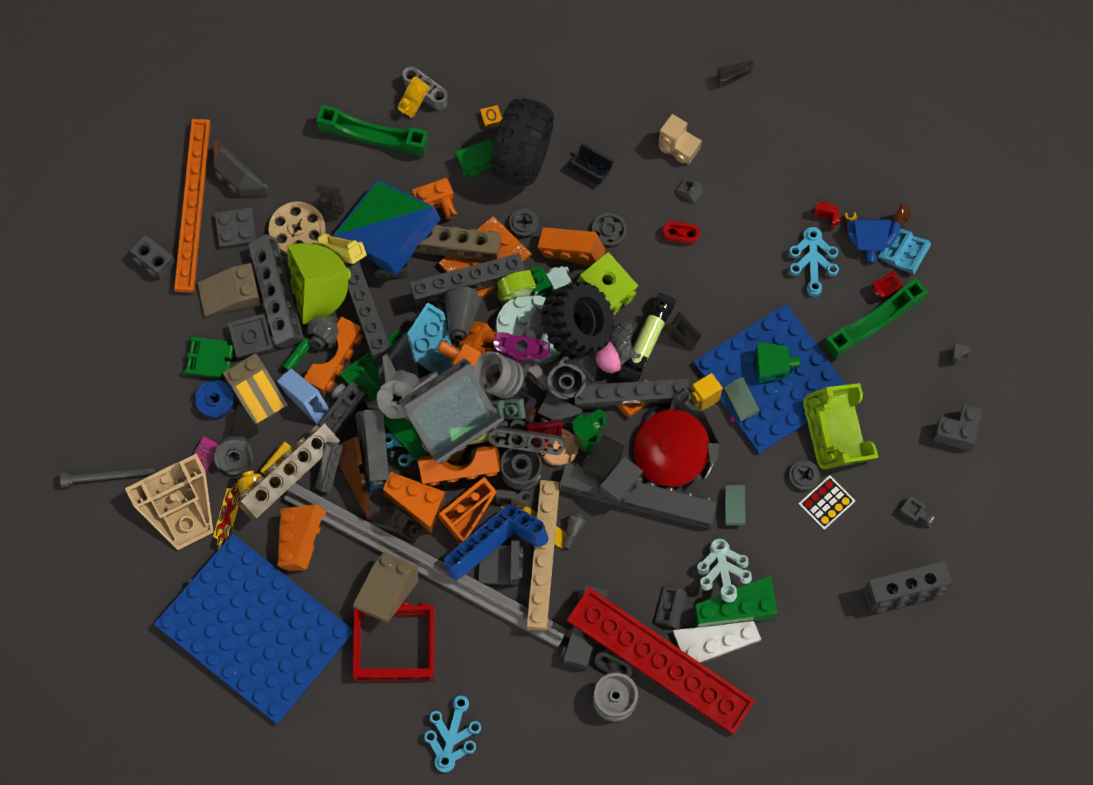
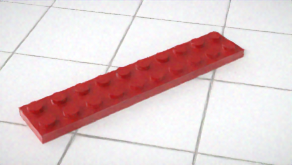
M590 587L566 620L732 735L736 732L755 702L750 696Z

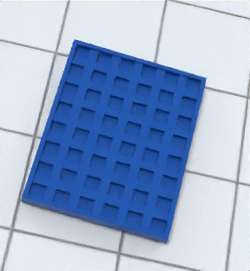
M234 534L229 537L154 624L276 725L280 723L354 634L352 628Z

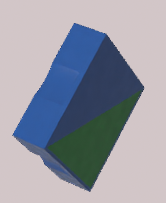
M377 180L333 236L362 242L367 254L363 258L397 275L410 259L416 247L440 221V217L434 206Z

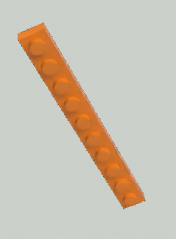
M192 119L175 292L194 293L211 129V121L208 119Z

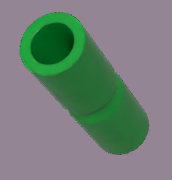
M304 337V340L297 345L294 352L283 364L282 368L286 372L290 369L294 370L301 361V358L312 345L309 342V338Z

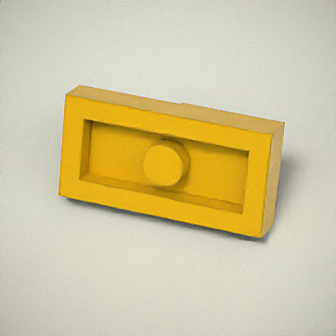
M417 76L413 77L397 106L398 110L411 118L414 117L430 86Z

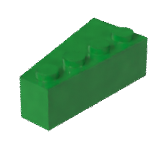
M771 576L737 588V597L733 602H726L719 595L696 604L694 608L696 627L775 620L778 613Z

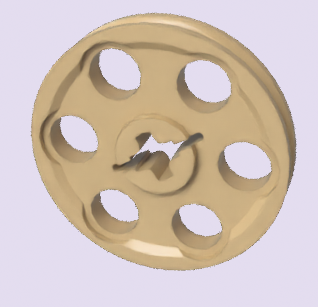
M290 202L281 206L274 212L269 222L270 236L278 238L284 235L287 237L285 243H278L280 252L286 255L287 245L296 244L297 242L314 244L313 242L318 241V239H310V233L317 232L320 237L326 232L322 214L314 206L305 202ZM293 208L301 210L297 216L291 215L290 212ZM310 215L318 217L314 223L309 222L307 218ZM283 218L286 222L283 226H277L275 221ZM300 225L301 231L297 230V232H295L294 234V228H297Z

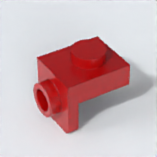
M828 202L816 203L813 216L831 220V230H834L836 224L839 225L841 214L838 213L839 206L831 205Z
M891 271L880 280L872 282L875 286L872 288L875 294L884 299L889 298L904 287L895 271Z

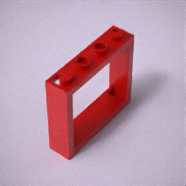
M402 603L393 615L429 616L428 668L360 669L361 616L371 615L354 608V681H434V606L425 603H419V606Z

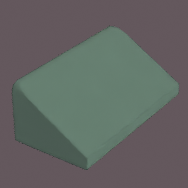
M743 377L724 387L740 421L759 413V408Z

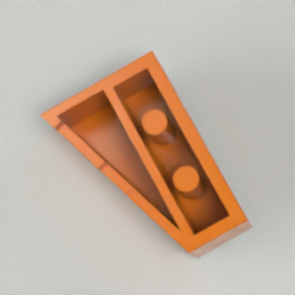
M546 227L542 229L538 249L544 257L585 266H592L604 256L606 250L596 232Z
M390 472L389 480L386 481L383 488L384 496L410 515L413 520L425 527L428 532L432 533L446 499L445 492Z
M484 477L440 512L438 519L457 542L461 544L470 536L497 491Z
M317 505L281 509L278 550L279 567L289 572L307 570L315 547L313 543L316 534L320 532L321 528L319 526L322 517H325L326 510Z

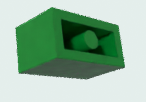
M490 139L456 151V161L464 178L474 177L482 171L491 170L490 163L493 144Z

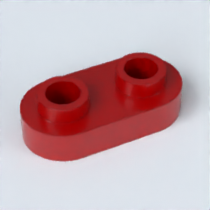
M670 221L663 227V236L668 241L694 244L700 237V230L694 224ZM669 231H674L675 234L671 235Z

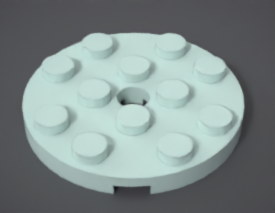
M528 295L510 300L502 307L498 314L495 331L522 336L534 306L542 309L545 306L544 301L546 298L538 295ZM546 334L545 338L543 339V340L546 341V342H548V340H547V338H548L547 334ZM550 344V352L547 358L533 359L532 364L540 365L552 362L560 357L561 351H556L553 348L554 345Z

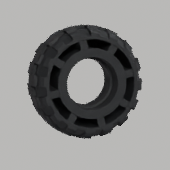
M522 98L521 100L514 99L509 103L496 134L490 163L492 174L497 176L499 180L517 186L531 185L535 182L543 165L553 130L554 113L551 109L547 108L546 104L527 98Z

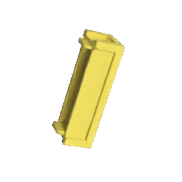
M323 234L318 237V241L313 242L315 245H320L334 251L343 262L350 264L356 263L367 255L363 243L356 242L355 240L351 241Z

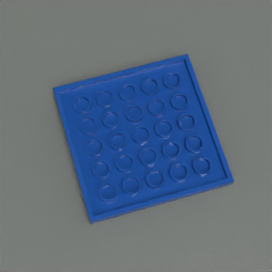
M787 304L693 361V365L703 378L712 373L723 389L719 401L729 415H732L735 419L734 422L758 455L808 424L803 406V400L807 394L826 387L846 385ZM757 342L787 346L789 356H800V368H790L788 378L758 383L755 353ZM741 377L744 378L759 408L757 415L740 421L724 390V387Z

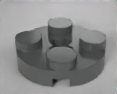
M232 436L220 440L214 451L216 466L231 475L245 472L254 459L253 448L245 437ZM232 452L239 454L237 455L236 459H233L232 456L228 455H230Z

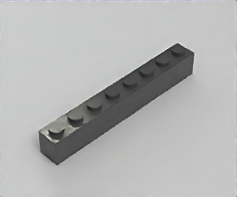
M577 463L565 464L560 482V491L616 505L599 492L601 484L611 472L606 474L596 468H583ZM646 482L645 484L641 483L637 488L633 487L625 503L621 501L618 506L710 530L717 502L708 497L698 498L689 492L679 493L675 492L676 490L673 488H660L654 483Z

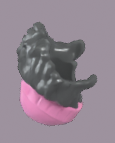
M624 322L612 328L614 332L612 337L609 338L610 342L608 345L595 353V361L603 371L610 374L620 371L621 366L628 359L640 358L641 354H637L631 346L630 338L632 337L631 332L633 330L631 323Z

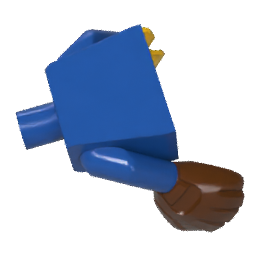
M900 204L893 221L886 219L857 218L855 211L854 216L849 218L848 213H845L847 234L853 245L858 246V250H866V261H877L878 251H885L886 248L891 247L898 237L899 230L908 223L911 209L907 204Z

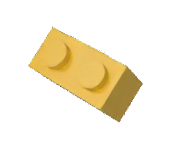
M712 373L692 385L690 403L702 411L717 403L723 388Z

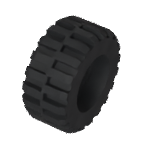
M581 281L570 283L553 290L544 301L545 306L542 307L541 312L543 314L541 323L544 324V334H547V340L550 344L554 345L553 348L558 352L561 351L560 353L566 357L580 358L599 352L610 342L609 338L613 335L614 331L612 328H614L615 321L612 319L614 314L610 309L611 304L605 299V294L599 292V288ZM573 308L578 311L582 319V332L574 321Z

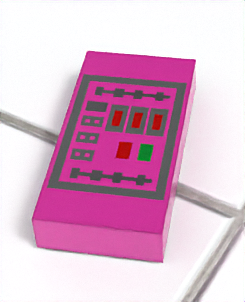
M203 437L194 454L197 453L205 473H207L214 461V451L217 443Z

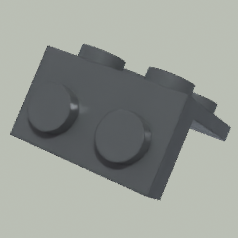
M512 541L511 546H498L479 563L480 583L518 585V578H522L523 566H519V559H523V547H519V541Z

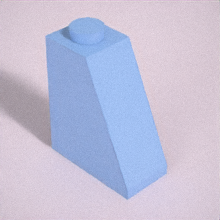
M290 369L277 380L284 393L315 424L318 425L330 410L319 391L293 369Z

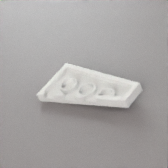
M754 621L672 631L678 648L700 663L761 641Z

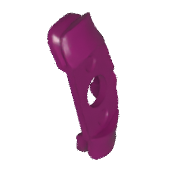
M504 332L497 333L494 339V348L505 353V355L519 362L523 360L545 359L550 352V344L541 339ZM519 341L527 343L528 346L525 351L517 350L516 345Z

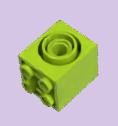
M609 252L584 271L577 280L588 282L599 288V292H603L606 296L605 299L610 302V309L614 315L620 311L619 309L623 306L622 304L628 305L637 294L635 291L638 285Z

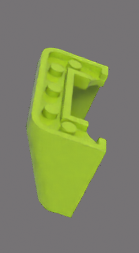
M860 383L826 387L807 394L803 400L817 463L821 469H831L879 458L875 444L871 441H863L855 405L861 403L863 398Z

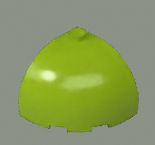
M306 243L287 245L288 268H290L293 278L290 279L292 294H295L296 308L302 324L309 323L317 316H329L338 309L346 297L348 279L351 278L349 268H346L338 254L326 247Z

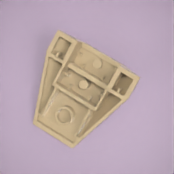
M197 453L125 488L133 506L177 550L214 533L206 473Z

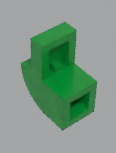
M598 409L586 418L579 414L574 419V440L583 452L587 453L601 444L599 430L606 427L605 412Z

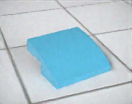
M900 229L898 237L891 247L881 251L878 257L898 269L915 274L931 243L929 240L913 236L911 231Z

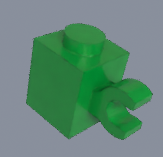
M538 266L529 269L536 284L531 294L534 296H544L551 293L552 285L543 267Z

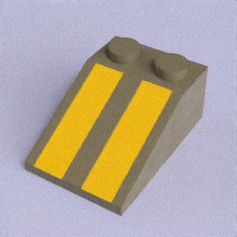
M256 353L223 372L225 381L255 426L288 407Z

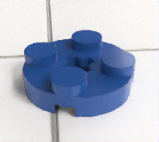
M220 380L203 383L197 389L195 395V402L199 412L205 417L215 420L227 415L233 408L235 401L230 386ZM218 395L219 401L217 403H211L212 400L210 399V397H216Z

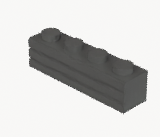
M326 442L315 489L322 492H331L343 445L336 442Z

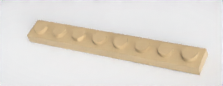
M540 481L537 519L544 523L549 540L544 546H534L527 629L547 631L560 482Z

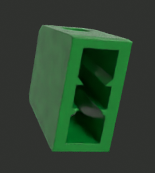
M757 342L755 353L758 383L788 378L790 368H800V356H789L787 346Z

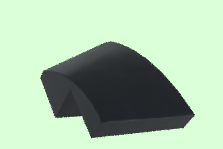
M405 332L376 359L382 385L385 382L383 356L385 354L390 358L396 371L405 370L421 379L408 332Z

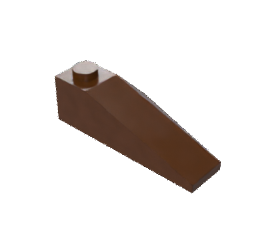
M353 437L340 444L343 445L338 464L366 520L372 522L358 437Z

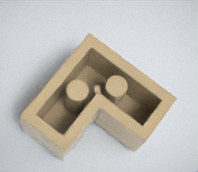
M671 114L660 130L658 147L662 152L674 156L680 163L689 165L700 150L702 140L686 131L687 122Z

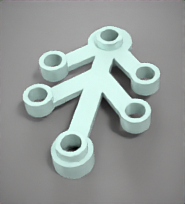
M716 539L710 546L711 553L703 562L697 565L699 574H708L700 580L701 588L703 590H710L713 586V580L721 573L723 583L721 597L726 602H733L737 597V589L731 584L729 572L740 577V581L743 584L750 583L752 581L751 572L743 570L749 565L748 557L730 550L729 544L725 540ZM726 557L736 561L737 566L727 562ZM718 558L717 565L710 571L709 566Z

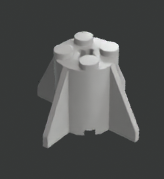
M385 354L383 356L385 382L377 393V399L369 402L367 407L369 409H380L391 419L404 417L409 420L399 401L437 377L438 373L435 371L418 379L415 374L405 370L396 371L390 358ZM418 416L417 419H418L419 423L421 424L422 421H421L420 417Z

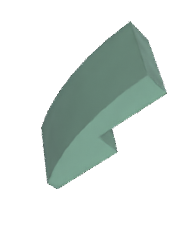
M523 399L490 401L496 413L503 420L526 418ZM483 405L484 415L486 419L488 418L489 413Z
M726 485V525H745V485Z

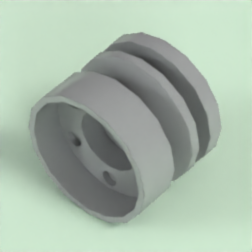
M491 351L483 353L479 356L473 367V373L484 392L498 398H511L522 386L524 373L521 364L499 353Z

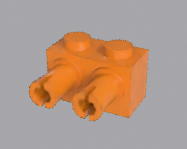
M447 178L412 189L414 197L434 206L435 209L442 207L446 219H451L450 215H452V218L457 216V212L452 204L454 203V193Z
M474 321L468 337L460 341L457 347H459L460 343H465L481 352V355L488 351L496 352L491 346L494 343L496 334L499 332H493L487 323Z
M443 340L439 342L435 349L450 358L449 361L452 365L465 358L474 367L481 355V352L465 343H460L459 347L456 348Z

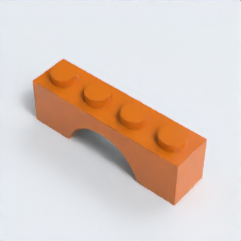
M343 317L337 323L339 332L336 337L338 342L336 355L327 363L312 364L304 377L323 396L333 389L335 378L337 375L340 376V373L344 370V363L346 360H350L354 353L353 348L356 344L359 345L363 338L362 327Z
M494 445L478 447L473 460L462 466L451 465L446 461L437 463L431 455L422 456L418 460L422 484L428 483L430 486L439 484V481L444 480L455 482L463 477L474 479L482 474L493 476L501 469L498 448Z

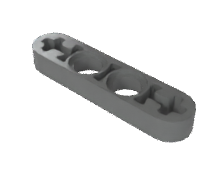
M497 427L491 430L489 434L490 443L498 447L552 455L561 454L565 447L564 439L558 435ZM496 432H499L501 437H506L507 433L510 434L508 438V443L505 442L506 438H500V440L497 441L496 437H494L493 435H495ZM520 435L523 442L520 444L513 443L512 436ZM535 437L540 438L542 445L534 447L531 440ZM546 439H549V444H554V441H558V444L561 445L558 449H554L553 445H547V448H544Z

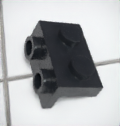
M582 143L579 152L570 161L568 167L600 185L610 174L614 160Z

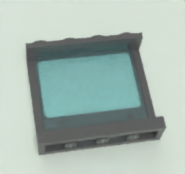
M465 358L399 401L431 457L437 463L447 461L451 457L450 455L457 451H462L467 447V444L473 440L480 439L485 432L497 428L499 423L503 421V418L496 413L473 373L474 368L472 364Z

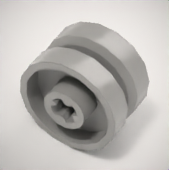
M610 673L602 677L596 684L593 695V704L598 715L612 722L623 721L630 717L635 710L638 699L637 686L625 674Z

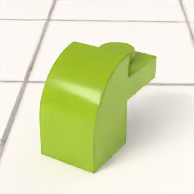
M530 270L512 273L497 282L499 288L497 296L502 306H504L507 302L517 297L530 295L536 287Z

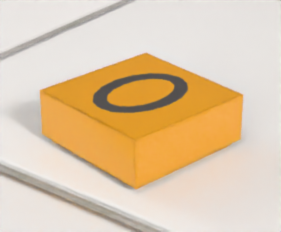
M498 105L480 109L485 128L500 124L502 117Z

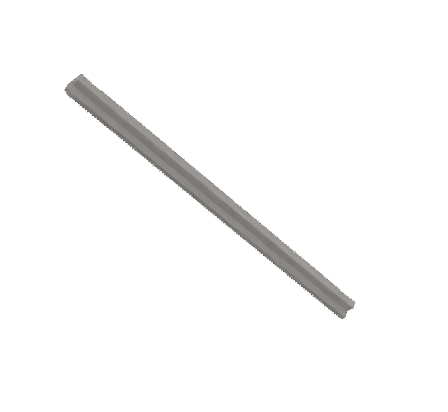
M296 483L287 490L288 493L284 501L295 507L307 505L321 507L326 510L325 517L323 516L321 521L380 553L386 552L417 566L419 574L547 643L559 648L568 632L566 628L549 619L547 631L527 629L529 608L467 575L460 579L450 578L443 562Z

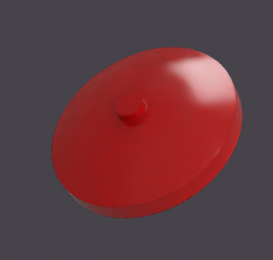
M681 410L659 412L650 417L637 434L634 445L636 464L643 470V475L657 485L664 487L685 485L694 480L707 463L709 457L708 443H710L708 433L703 424L687 412Z

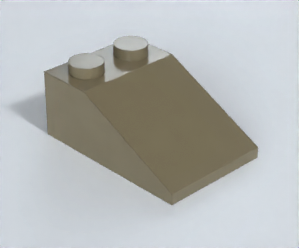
M251 263L231 267L197 282L205 318L261 306Z
M383 552L373 565L353 604V608L388 623L418 583V567Z

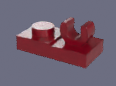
M560 419L525 425V431L562 437L563 421ZM535 437L531 440L532 445L540 444L542 441L540 438Z

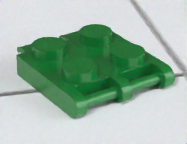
M190 337L191 346L186 356L188 361L183 374L222 379V376H224L223 372L231 367V362L225 360H232L234 346L228 345L227 341ZM197 343L195 353H193L194 345ZM194 359L192 369H190L191 361Z

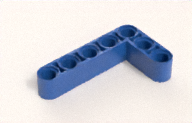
M515 505L505 506L444 558V564L449 577L460 579L513 534L533 546H544L549 540L544 523Z

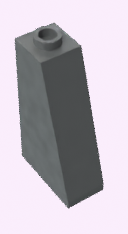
M380 409L363 410L355 413L365 481L372 482V485L384 484L383 481L389 480L383 412Z

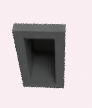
M548 393L538 411L537 419L540 422L560 419L563 421V424L573 422L579 414L582 415L583 410Z

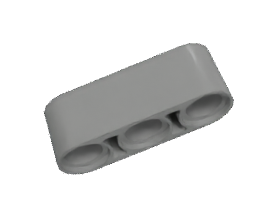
M411 66L405 68L403 71V83L406 88L412 80L408 78L417 76L430 86L423 101L436 110H443L447 107V92L444 88L417 68Z

